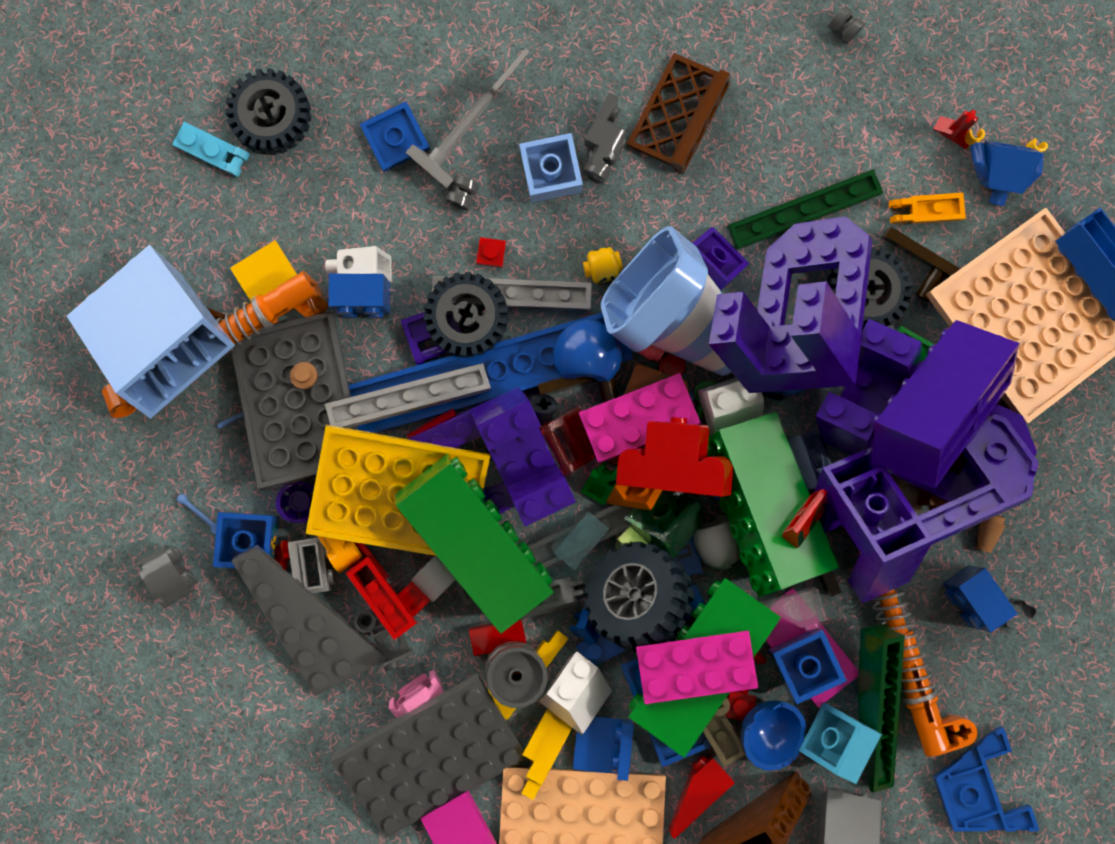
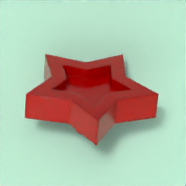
M282 540L281 544L276 547L275 560L286 571L287 562L290 559L288 551L289 541Z

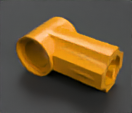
M317 536L327 550L326 555L338 573L343 572L363 558L354 542Z

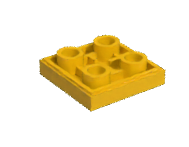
M276 240L230 268L250 301L252 297L258 294L265 295L297 275Z

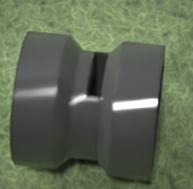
M845 6L834 17L828 27L833 32H838L841 35V39L848 44L864 27L865 22L860 18H855L852 15V11Z
M456 175L452 183L454 187L452 191L448 192L445 201L459 209L469 211L472 204L471 198L477 193L479 185L466 177Z

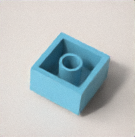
M823 702L799 751L834 774L857 784L882 734Z

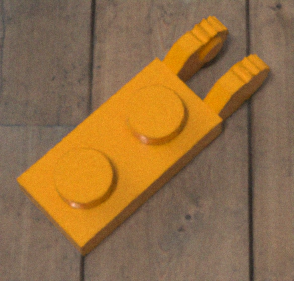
M964 193L919 195L890 200L888 202L889 208L898 209L909 206L910 210L908 215H894L890 217V224H906L910 222L911 224L963 221L966 219Z

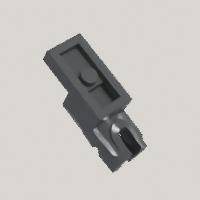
M611 93L608 94L585 138V147L591 150H589L583 173L602 184L606 182L611 169L607 164L610 166L615 165L625 146V130L613 124L620 111V108L617 107L619 97Z

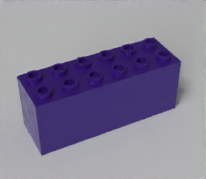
M955 320L949 329L945 328L939 342L929 348L925 360L917 363L910 379L905 378L898 394L890 397L883 413H878L872 423L874 436L870 443V448L872 449L871 461L935 489L1011 385L1020 343Z

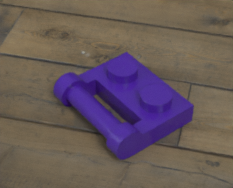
M425 312L400 320L417 365L424 364V361L447 353L438 345L420 351L418 344L432 339L426 329V322L424 321ZM450 314L448 316L450 327L456 332L462 333L453 314Z

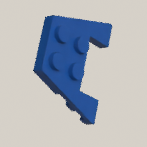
M1001 726L996 727L933 776L947 820L953 831H1039L1030 805L1026 804L1006 812L1002 810L986 764V760L1012 752L1005 729Z

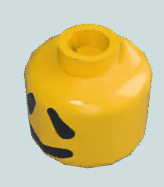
M611 247L589 251L587 253V261L582 262L586 278L591 277L592 281L596 284L613 281L619 275V272L623 271L619 252H614Z

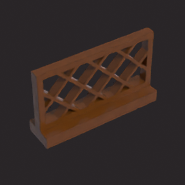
M674 53L627 142V146L674 167L675 171L684 174L731 84L730 73L722 69L719 72ZM676 63L687 67L689 74L674 78L672 71ZM703 74L712 77L709 85L698 89L695 77ZM691 79L695 90L680 95L677 84ZM674 86L677 97L662 101L660 95L662 90ZM697 95L698 107L686 112L682 100ZM679 102L683 113L668 118L665 106ZM662 108L665 119L651 124L649 120L651 111ZM685 118L687 123L686 130L674 134L670 123ZM668 125L671 136L657 141L653 129ZM650 131L654 141L646 145L635 142L639 134ZM673 141L676 149L672 157L661 154L659 146Z

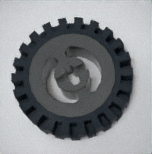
M267 68V73L257 69L255 70L257 75L252 76L250 72L245 74L247 80L243 82L239 78L236 81L238 88L232 87L229 91L232 97H227L226 104L229 108H225V114L229 118L227 122L233 133L244 146L246 145L252 151L257 150L259 154L265 155V152H269L270 155H276L277 150H280L281 153L288 152L286 147L290 145L292 149L297 146L295 141L297 139L302 141L305 138L303 132H308L310 128L308 121H311L312 118L309 112L311 110L310 103L300 84L296 83L292 76L288 75L287 77L283 71L278 70V73H275L270 68ZM264 98L269 107L271 108L270 111L272 113V116L277 122V124L274 126L272 125V122L267 116L265 107L260 101Z
M872 247L867 285L868 288L875 289L884 284L885 297L883 302L878 305L876 299L883 294L884 290H876L871 294L867 291L862 331L869 319L884 326L893 324L904 315L903 311L908 309L910 305L908 300L912 298L913 292H909V288L913 287V283L908 281L907 278L911 275L909 270L904 271L902 268L905 263L902 260L896 261L897 255L894 253L887 254V250L883 248L875 250L876 247ZM839 268L832 269V273L827 278L828 285L834 294H836Z
M458 272L454 273L452 277L448 278L446 276L440 284L437 283L434 286L433 292H429L427 296L428 301L424 305L426 329L434 342L449 354H454L458 357L467 356L468 358L475 355H483L489 349L492 350L495 347L494 345L501 341L503 333L506 332L508 308L505 298L498 286H495L490 279H486L478 273L474 275L471 272H465V274H459ZM462 297L475 298L485 307V315L479 316L476 306L472 304L470 313L473 317L466 318L463 324L466 329L479 325V329L472 333L456 332L450 327L448 322V316L453 314L454 319L461 326L463 318L460 313L467 312L469 303L462 301L454 305V302Z

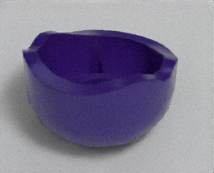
M303 481L283 486L276 497V509L279 515L291 523L308 522L313 495L310 496V493L314 491V486Z

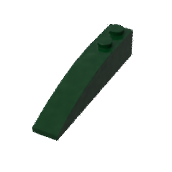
M883 624L863 628L860 633L858 665L859 721L882 734L865 766L869 790L872 793L894 787L905 635Z

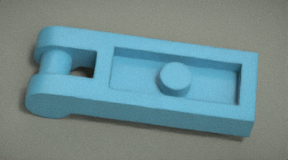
M183 122L172 144L175 148L237 178L242 171L240 167L243 161H247L250 156L247 151L235 147L186 122ZM229 154L234 156L231 163L225 162Z

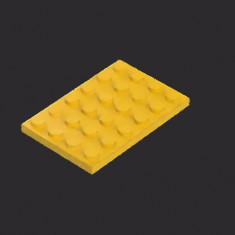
M326 425L306 534L437 556L397 508L395 494L447 453L452 459L458 457L468 473L466 477L469 481L474 478L481 488L484 489L490 455Z

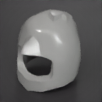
M726 514L693 529L694 544L699 557L705 565L718 570L732 568V564L737 562L740 552L736 539L730 533V522Z

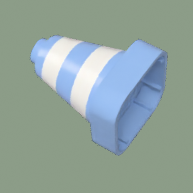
M665 227L651 238L606 290L601 302V310L607 331L634 352H640L652 345L720 376L731 373L729 368L709 345L716 298L718 294L723 293L708 275V269L698 248L673 227Z

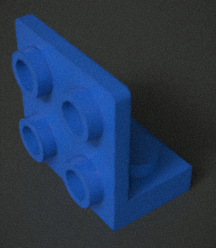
M595 716L582 735L576 732L573 769L614 773L617 780L628 781L634 728L632 720Z

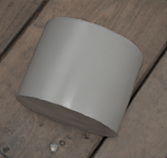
M435 556L411 581L434 603L456 579L442 561Z

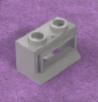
M319 538L288 542L292 577L302 582L304 587L311 593L333 590L332 585L336 584L335 571L333 568L330 569L329 559L326 555L327 550ZM315 545L320 585L308 587L303 547Z

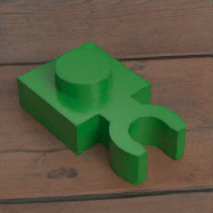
M608 461L601 463L597 470L593 469L581 490L582 493L603 505L614 489L617 477V467L614 471L606 468Z

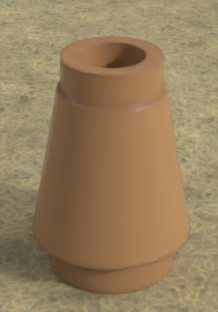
M996 515L979 523L977 549L992 553L1006 527V524H1004L1005 517Z

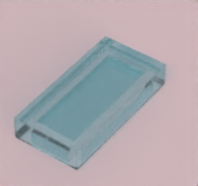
M587 512L555 550L554 554L575 571L609 528L590 512Z

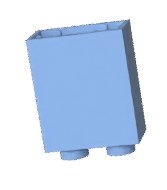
M150 245L136 257L132 258L121 270L67 315V318L115 393L150 419L235 346L182 274Z

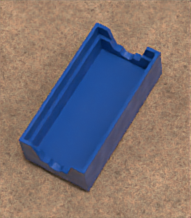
M1100 207L1074 224L1055 242L1060 253L1069 259L1074 266L1076 274L1084 279L1090 287L1092 295L1100 300L1106 308L1108 316L1115 321V225Z

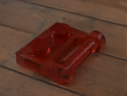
M580 406L570 409L539 427L542 436H545L560 464L559 470L564 476L596 458L579 412L582 411ZM558 427L575 458L571 462L554 432Z

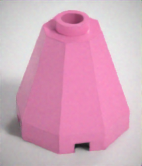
M434 670L429 671L430 677L423 673L403 686L398 691L400 697L397 701L392 697L389 701V709L396 718L411 712L444 692L441 680Z

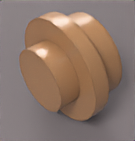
M308 362L296 364L290 372L292 384L299 389H308L317 381V370Z

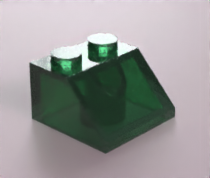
M662 490L651 510L632 508L625 516L624 521L648 544L651 543L658 546L675 558L706 521V517L697 500L682 492Z

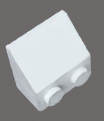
M737 378L697 390L710 436L720 429L763 416L764 399L762 392L749 393Z
M575 652L566 661L539 702L582 735L612 690L599 668L580 653Z

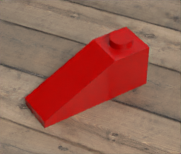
M710 753L706 757L704 755L700 756L692 764L693 769L688 775L668 828L670 835L674 839L735 784L731 776Z

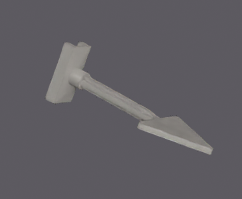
M526 48L490 91L476 102L439 148L435 147L428 155L412 144L406 151V154L447 188L453 179L441 166L448 158L446 155L486 109L493 95L530 51Z

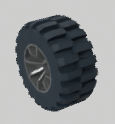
M635 541L632 545L629 543L620 544L617 551L613 548L607 551V557L604 560L600 558L595 563L597 566L594 572L590 571L587 578L590 580V583L584 589V595L588 596V600L584 601L585 610L590 612L587 618L591 625L596 627L595 631L608 641L633 652L637 651L636 647L665 643L666 640L674 641L678 636L676 632L688 624L685 622L686 616H691L693 607L689 603L694 600V591L688 588L693 583L690 576L685 573L686 569L666 551L651 543L646 545L644 542Z

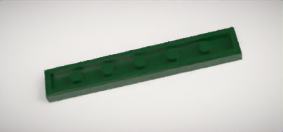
M874 169L729 224L727 229L735 249L740 250L782 234L794 224L815 221L883 194V190Z

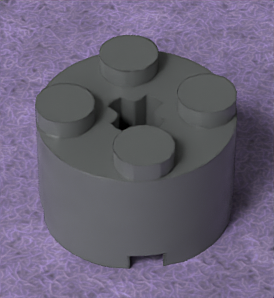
M167 545L162 546L136 562V567H143L139 574L149 592L155 599L158 597L163 599L164 602L160 604L163 608H167L193 592V585L198 583L190 569L184 570L180 564L184 559L176 547L172 548Z

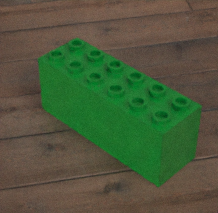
M777 412L720 429L709 436L707 457H726L733 467L731 495L719 496L720 507L730 522V533L738 543L740 559L748 569L751 587L757 592L758 597L838 569L839 567L820 520H818L799 548H795L782 537V533L810 495Z
M447 453L395 494L396 506L501 634L554 593L550 585L553 580L549 576L548 570L540 561L537 564L535 563L537 560L525 541L518 542L520 539L509 521H501L503 517L491 499L487 502L485 501L484 497L486 496L478 482L474 478L469 481L466 477L468 475L466 468L458 457L452 459Z
M724 578L721 582L718 580L714 581L706 593L710 596L705 605L702 603L697 605L691 615L694 618L689 628L684 626L679 631L676 640L749 631L754 658L781 617L728 579ZM730 692L645 704L643 694L636 693L628 705V709L631 710L629 718L685 758Z

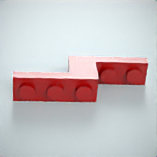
M354 542L363 558L350 566L346 575L395 640L418 622L386 580L389 578V575L368 546L363 543Z

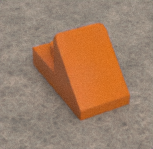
M615 485L606 501L611 505L651 510L662 490Z

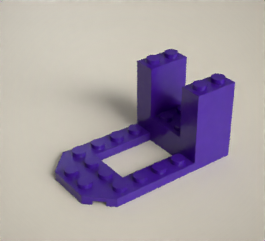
M846 216L794 224L767 249L757 309L744 292L717 295L709 345L749 393L856 385L872 239ZM839 268L836 294H834L827 281L798 285L793 324L785 325L792 274Z
M871 319L867 321L861 335L856 385L845 386L840 396L829 392L816 414L822 442L849 455L870 448V443L874 436L872 423L878 413H883L890 397L898 394L905 378L910 379L917 363L921 361L920 341ZM996 404L988 416L993 417L995 414L1006 417L1032 454L1036 456L1037 450L1024 417ZM968 460L959 475L948 470L935 489L895 471L889 472L890 475L946 502L953 501L986 486Z
M519 387L408 438L409 440L456 448L482 436L503 479L502 482L483 490L486 496L484 499L486 502L491 499L500 510V514L516 507L525 527L576 503L564 475L555 464L539 429L541 425L531 403Z
M995 414L993 417L987 416L962 451L986 486L919 516L889 474L892 470L871 461V448H867L822 468L813 493L821 489L828 491V506L819 520L825 533L843 525L861 552L848 582L862 604L909 583L932 544L1029 501L1033 493V482L1039 462L1006 417Z

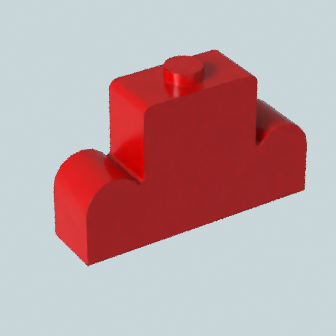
M670 417V422L649 421L647 423L645 449H626L620 454L616 485L724 497L731 495L733 467L726 457H707L709 427L707 425L687 423V418Z

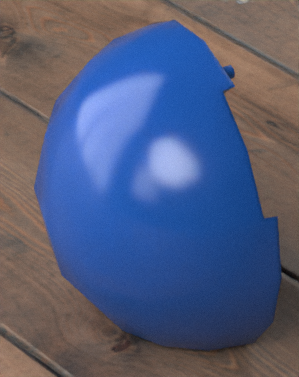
M580 320L567 326L557 338L553 350L555 366L561 376L566 379L591 377L597 381L608 382L618 372L622 361L620 341L608 333L606 325L596 320Z
M771 700L755 706L742 720L740 742L745 755L754 766L766 771L779 770L790 765L800 755L799 749L804 742L805 728H807L804 716L795 706L780 700Z

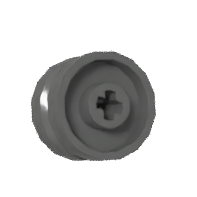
M507 641L496 646L488 655L484 665L485 680L492 696L500 704L510 708H524L535 703L544 693L547 685V669L539 653L531 645L521 641ZM515 671H519V672H520V675H519V676L516 675V674H514V675L511 677V675H512L513 672H515Z

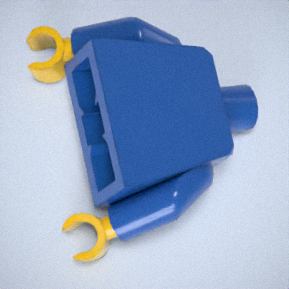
M970 129L965 135V141L971 145L972 161L977 178L982 185L993 189L989 203L1005 206L1009 192L1023 194L1026 188L1030 187L1042 175L1044 159L1042 152L1048 148V144L1045 141L1040 143L1038 147L1036 145V138L1028 142L1026 147L987 140L982 143L981 140L985 137V131L979 129L977 131V138H975L972 134V129Z

